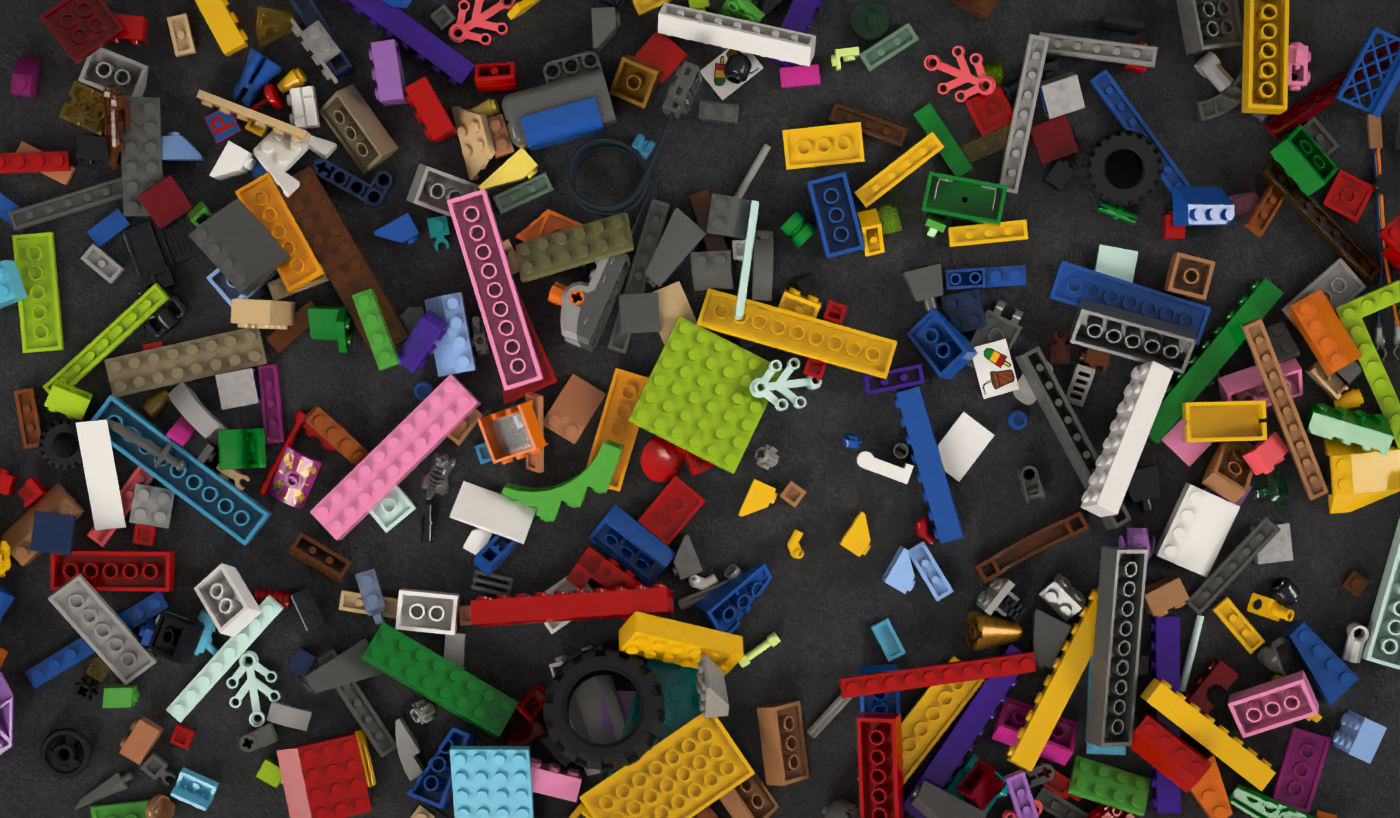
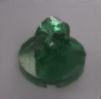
M872 0L858 4L852 11L850 18L853 32L864 40H876L887 31L890 22L889 13L886 8L879 2Z
M1274 469L1268 473V486L1251 491L1253 499L1271 496L1277 508L1288 506L1289 501H1286V497H1289V489L1283 474H1279V469Z

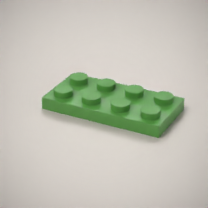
M1076 755L1073 761L1068 793L1143 816L1146 810L1151 779Z

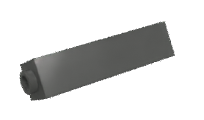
M678 208L674 210L645 272L647 276L645 280L652 287L657 285L660 288L707 234Z
M365 638L303 677V685L308 692L316 694L378 676L384 672L361 659L369 645Z
M923 781L919 786L916 785L911 794L914 796L911 804L927 818H986L987 815L986 812L926 781Z

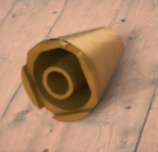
M977 611L970 612L966 624L970 625L969 630H966V641L969 649L975 651L1016 642L1019 640V637H1022V627L1016 621L993 615L990 616L989 614Z

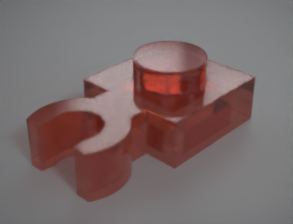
M1055 330L1052 336L1056 344H1050L1049 363L1070 364L1071 345H1065L1069 335L1068 331H1064L1063 338H1059L1057 336L1058 332Z

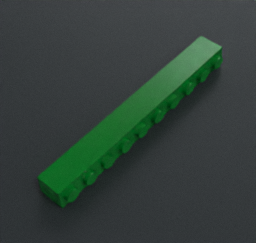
M1257 279L1250 288L1252 290L1248 295L1244 294L1238 301L1239 306L1235 310L1232 309L1225 318L1227 320L1223 325L1219 324L1213 331L1214 336L1210 341L1207 339L1201 345L1200 349L1202 350L1198 355L1194 354L1190 358L1189 366L1185 369L1184 374L1178 373L1175 377L1177 379L1175 383L1168 385L1148 435V439L1151 442L1159 444L1182 416V403L1194 402L1243 343L1246 337L1241 325L1258 317L1263 319L1283 295V292L1268 279Z

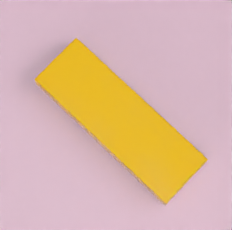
M1225 597L1212 608V611L1249 654H1252L1266 642L1228 597Z

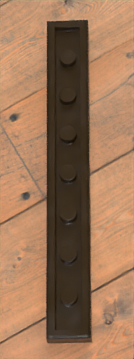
M1274 158L1270 159L1259 173L1367 283L1370 282L1381 267L1311 196L1308 197L1299 189L1298 184L1286 174L1285 169Z

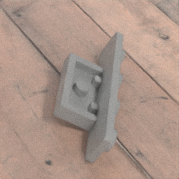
M291 18L290 22L293 25L291 30L297 38L299 36L302 37L303 41H301V44L306 51L311 50L313 52L311 58L317 66L320 64L323 66L324 69L321 72L326 79H332L335 84L339 82L326 65V62L340 53L341 50L320 21L317 20L302 31L295 20Z

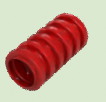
M257 588L255 591L254 599L258 606L268 595H271L283 607L285 606L289 609L291 606V591H287V593L284 590L281 592L275 590L273 592L272 589H269V591L263 589L261 591L260 588Z

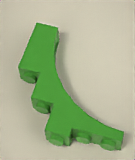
M605 439L593 462L580 474L568 481L545 487H525L507 482L501 494L511 501L518 500L524 502V505L527 507H537L536 515L541 520L554 522L558 517L563 501L569 507H581L589 487L597 493H606L608 491L624 445Z

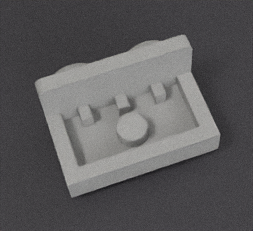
M1060 573L1039 592V595L1066 622L1078 613L1086 602L1084 595L1076 590L1070 581Z

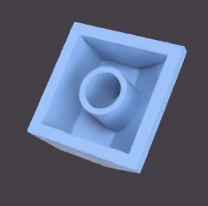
M900 545L881 579L905 594L907 591L910 592L915 584L913 580L915 575L908 550Z

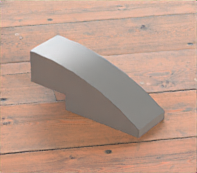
M401 716L396 720L395 724L396 745L404 771L409 780L412 781L425 770L416 755L422 748Z

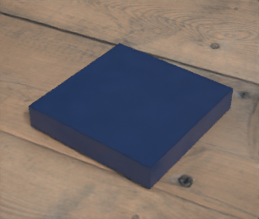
M35 511L30 550L70 556L76 516Z

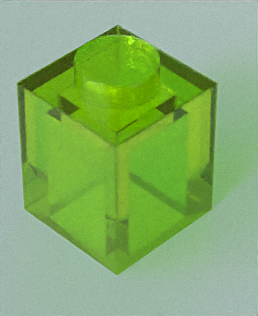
M891 205L880 207V211L877 213L882 226V234L887 235L902 231L897 207L892 208Z

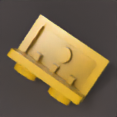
M794 288L784 290L778 308L813 318L817 317L822 304L819 302V298L812 295L805 297L800 295L801 292Z

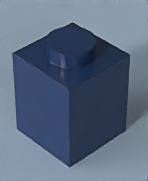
M301 646L297 650L288 669L292 671V675L301 679L310 673L319 655Z

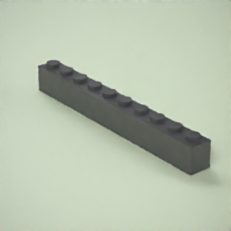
M1034 347L1015 357V360L1087 491L1090 485L1089 478L1097 467L1096 460L1098 455L1040 347ZM1123 502L1117 515L1100 517L1107 530L1116 529L1132 520Z

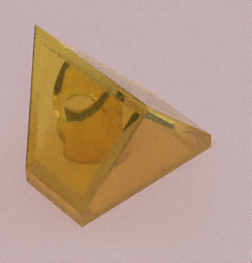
M258 7L256 31L259 50L291 33L292 23L290 19L292 18V13Z

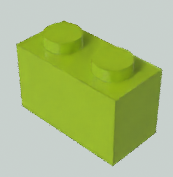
M55 379L44 406L54 413L60 412L65 414L69 419L82 421L93 394Z

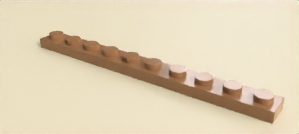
M1258 317L1242 324L1241 327L1308 499L1313 500L1329 493L1264 323Z

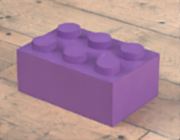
M395 39L372 42L371 48L368 51L370 60L373 61L375 67L372 68V76L378 86L375 88L376 99L385 107L408 103L404 96L407 92L405 90L406 86L399 44Z

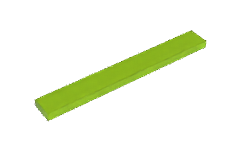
M155 283L43 386L46 392L50 393L55 379L75 386L170 299L169 295L158 283Z

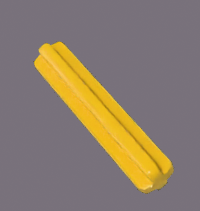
M362 729L356 730L354 733L357 737L366 786L373 787L376 785L366 735Z

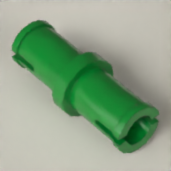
M1103 199L1099 202L1101 205L1098 204L1097 211L1111 215L1115 220L1121 219L1132 225L1136 222L1134 219L1137 220L1138 213L1127 210L1122 205L1111 204Z

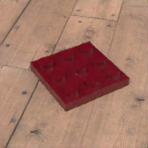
M62 0L39 16L75 64H78L125 32V28L103 0Z

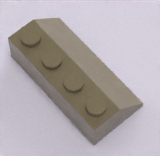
M354 84L337 91L319 110L363 175L388 159L398 149Z

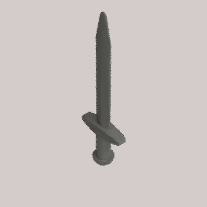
M107 418L103 419L107 420L108 426L114 432L156 456L155 468H158L163 461L173 465L178 471L185 468L183 460L180 461L169 454L173 445L171 442L162 449L121 423Z

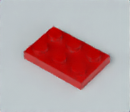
M675 475L638 521L668 546L706 500Z

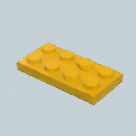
M861 122L782 130L786 170L865 161Z

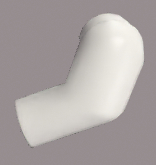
M714 573L707 578H702L696 574L689 577L690 586L699 590L707 589L718 582Z

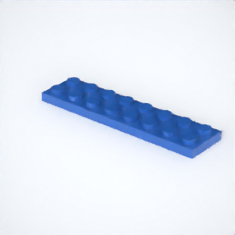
M1062 260L1060 261L1048 297L1079 307L1081 299H1086L1196 329L1197 345L1200 343L1211 310L1210 307Z

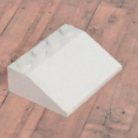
M1186 482L1153 553L1176 565L1208 577L1240 506Z

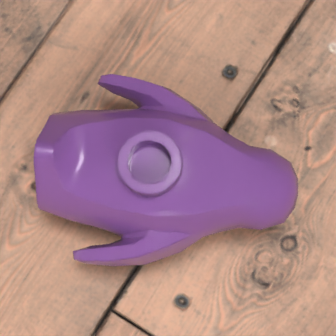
M1126 527L1125 542L1123 536L1120 535L1119 546H1134L1147 549L1148 563L1155 550V537L1152 536L1149 542L1147 528Z

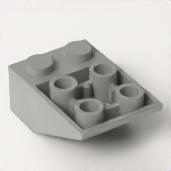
M701 653V661L697 662L698 682H696L697 694H700V711H704L705 718L728 716L729 702L724 673L705 653Z

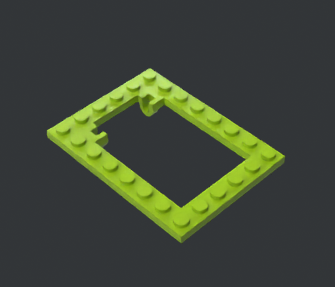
M1399 279L1335 307L1343 326L1362 355L1358 359L1382 414L1388 418L1398 449H1400V402L1362 318L1400 302Z

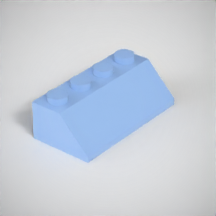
M459 292L424 300L426 312L430 309L449 323L445 328L447 333L441 341L437 340L435 343L437 348L434 351L438 377L477 370L463 293Z

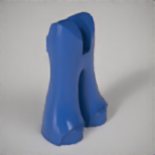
M251 48L244 70L233 88L230 98L237 102L246 90L247 93L243 97L241 105L249 108L267 83L281 73L284 68L267 58L264 54ZM262 65L261 69L259 70L258 74L256 75L255 79H254L253 82H252V79H253L255 73L257 72V70L259 69V67Z

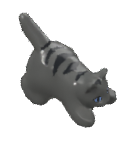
M438 452L433 454L430 471L424 475L421 482V487L427 490L426 500L429 501L435 493L440 495L448 493L450 489L448 476L456 465L455 458L449 459L447 454L440 455Z

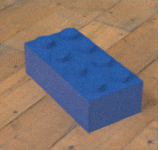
M846 172L808 181L806 186L825 259L864 250L865 245Z

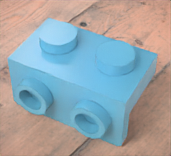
M183 767L170 795L206 811L214 799L219 783Z

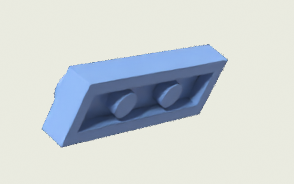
M924 541L908 549L909 557L936 601L954 592Z

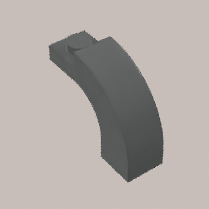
M755 231L752 300L771 301L773 231Z

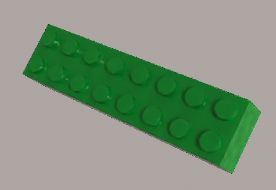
M384 622L380 625L361 657L365 662L495 739L500 737L519 704L516 700Z

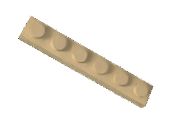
M199 90L196 96L202 101L201 104L206 107L213 108V106H216L224 114H237V118L248 122L250 119L255 121L256 126L266 129L268 126L273 128L274 133L284 136L285 133L291 135V139L302 143V140L309 142L312 136L306 130L205 91Z

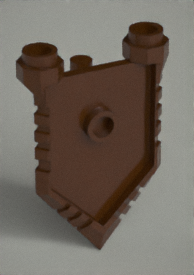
M106 85L103 90L105 139L109 162L112 170H115L118 154L124 150L123 140L120 139L119 133L130 132V106L124 94L120 93L119 89H117V85ZM119 110L122 111V120H119Z

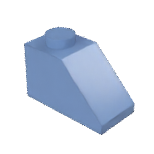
M168 132V136H162V160L166 162L206 161V157L185 137L180 136V133Z

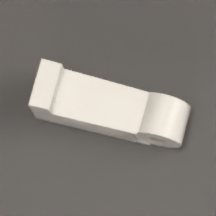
M862 451L856 457V462L860 467L905 484L908 483L914 467L907 463L904 464L903 468L874 458L868 451Z

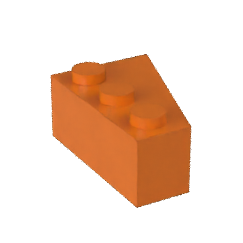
M1208 751L1203 756L1212 762L1211 767L1189 791L1209 818H1228L1233 814L1215 756Z

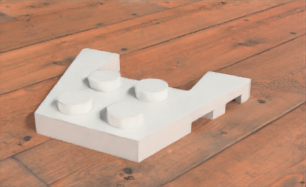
M272 130L253 149V154L267 172L269 171L275 183L283 189V193L289 197L300 186V182L286 172L309 149L323 159H327L337 149V144L315 136H311L309 142L302 140V143L292 140L291 135L285 133L284 136H281Z

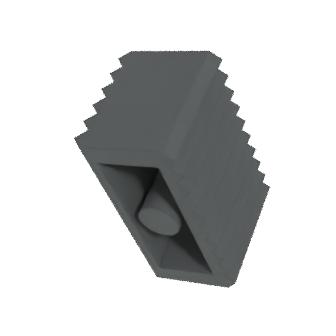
M700 100L698 120L699 122L706 121L707 123L714 122L715 124L718 122V124L736 126L739 104Z

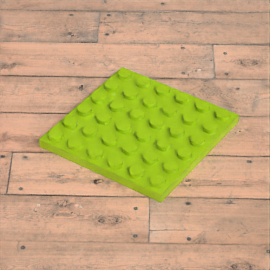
M679 316L628 421L734 474L769 402L765 397H754L750 392V383L756 378H762L769 368L770 362ZM773 364V368L777 369L778 366ZM781 368L780 371L775 372L768 383L776 382L784 369ZM758 384V390L762 391V386Z

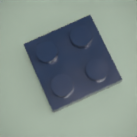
M980 289L941 297L944 317L960 333L987 328Z

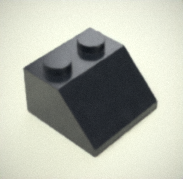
M162 611L148 649L173 663L190 665L204 628L192 621Z

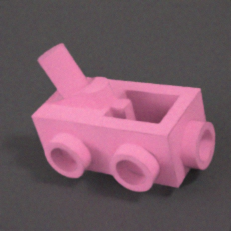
M1292 42L1288 48L1289 91H1300L1301 87L1307 86V83L1310 81L1308 63L1311 61V52L1308 51V46L1303 45L1301 42ZM1292 74L1296 75L1295 81L1292 80Z

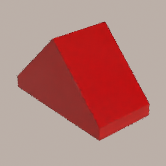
M539 682L518 701L519 704L516 707L529 722L541 711L545 702L546 689Z

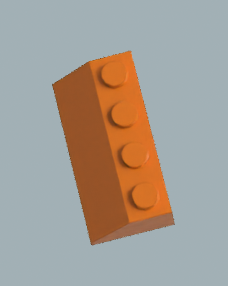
M1321 289L1286 309L1327 376L1362 357Z

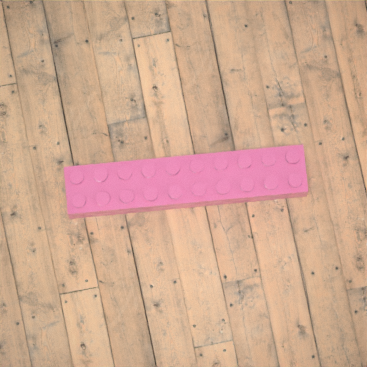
M483 189L447 200L504 390H511L543 380L544 377L487 191Z
M450 374L334 487L310 513L336 540H342L482 403L455 375Z

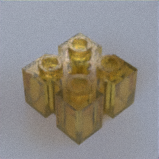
M74 81L68 94L73 98L70 104L64 103L59 117L78 126L82 122L80 127L101 136L105 127L103 120L104 95L97 90L94 95V89ZM86 106H90V107H91L88 112H87V110H85V107H86Z

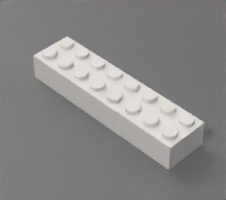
M1155 361L1138 365L1132 370V379L1124 390L1125 396L1118 405L1116 419L1110 425L1111 432L1103 443L1104 449L1102 454L1096 460L1097 467L1095 472L1089 478L1090 485L1082 496L1081 508L1099 517L1118 514L1174 372L1173 370Z

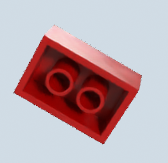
M426 76L405 87L407 93L404 96L412 107L415 106L416 111H414V114L421 124H425L426 128L423 130L431 142L434 140L439 144L457 134L455 126Z

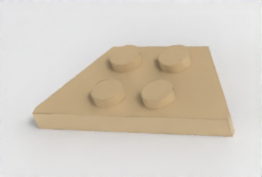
M454 106L451 109L469 180H476L479 177V171L485 169L488 161L496 153L486 114L476 113L470 109L465 110L461 106Z

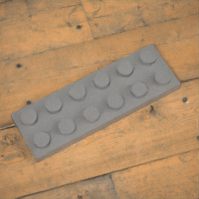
M81 573L48 596V600L125 685L157 663L154 655L145 645L140 644L141 641Z

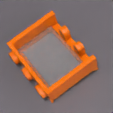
M533 400L477 419L493 464L502 462L503 465L512 462L513 457L519 460L527 457L528 452L531 455L542 452V447L548 445L545 442L533 410Z

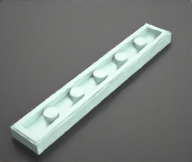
M752 200L750 204L734 316L736 320H741L744 315L759 201Z

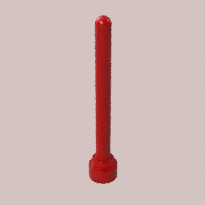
M297 410L294 416L295 424L258 491L259 495L264 496L267 493L286 447L292 446L302 426L306 423L303 418L308 413Z

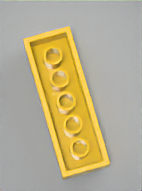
M1244 0L1242 113L1281 115L1287 110L1289 0Z
M635 611L619 629V651L630 655L644 656L647 659L661 660L665 663L679 664L682 667L698 669L697 662L701 661V653H705L723 671L724 675H727L744 657L743 636Z

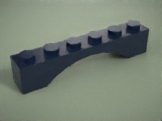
M289 0L306 28L319 20L341 50L340 53L327 61L334 75L339 79L354 70L353 64L313 0Z

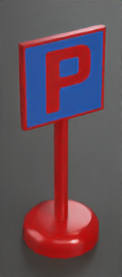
M269 83L264 87L266 98L249 107V109L255 110L269 102L273 108L279 110L284 107V102L277 88L272 83ZM217 110L204 117L216 144L242 131L237 121V114L231 113L227 115Z

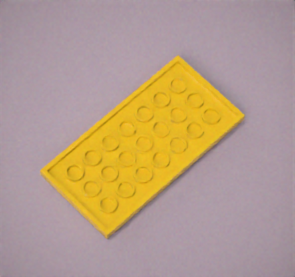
M703 712L653 746L639 761L630 766H624L580 796L579 799L592 818H692L754 775L755 772L718 717L705 718Z

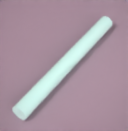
M1196 615L1180 680V691L1186 692L1204 620L1202 615Z

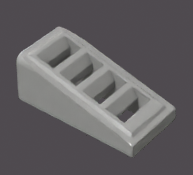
M1075 364L1066 391L1069 403L1083 407L1096 371L1095 369ZM1079 371L1087 373L1088 376L1084 377L1078 375ZM1076 379L1086 381L1085 385L1077 383ZM1073 387L1082 388L1083 392L1073 390ZM1071 393L1081 396L1080 400L1070 397Z

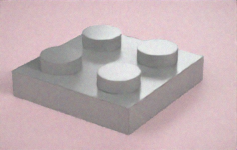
M136 483L129 522L169 529L175 493L169 488Z

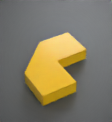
M522 0L516 3L507 15L512 20L525 13L540 0Z

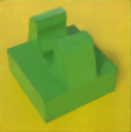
M928 214L925 221V226L929 227L927 236L934 238L937 231L943 233L946 228V221Z

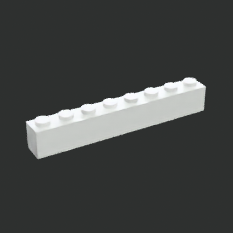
M665 2L658 14V33L667 36H675L805 66H810L815 54V35Z

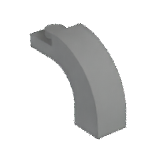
M181 381L168 393L170 400L184 418L205 439L208 438L217 446L218 432L229 429L214 417L201 403L196 393Z

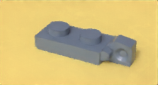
M375 568L355 574L368 616L373 615L376 625L385 622L382 612L386 611V604Z

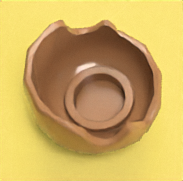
M163 794L153 796L147 802L145 808L146 818H172L175 812V803Z

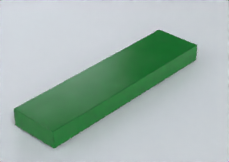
M930 103L913 114L925 134L929 135L933 132L944 146L938 153L954 176L961 177L973 169Z

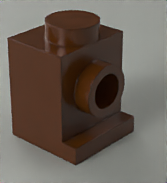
M1085 347L1080 352L1079 361L1086 363V367L1096 370L1100 367L1099 371L1106 372L1111 354Z

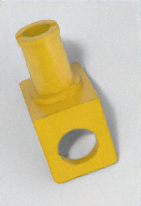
M1252 593L1247 607L1248 612L1275 621H1279L1280 618L1286 621L1293 619L1294 611L1292 609L1281 606L1274 599ZM1257 599H1260L1262 601V606L1260 609L1256 610L1254 608V602Z

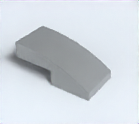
M466 633L445 634L444 658L464 670Z
M271 701L266 720L286 727L307 731L312 712L292 707L288 704Z

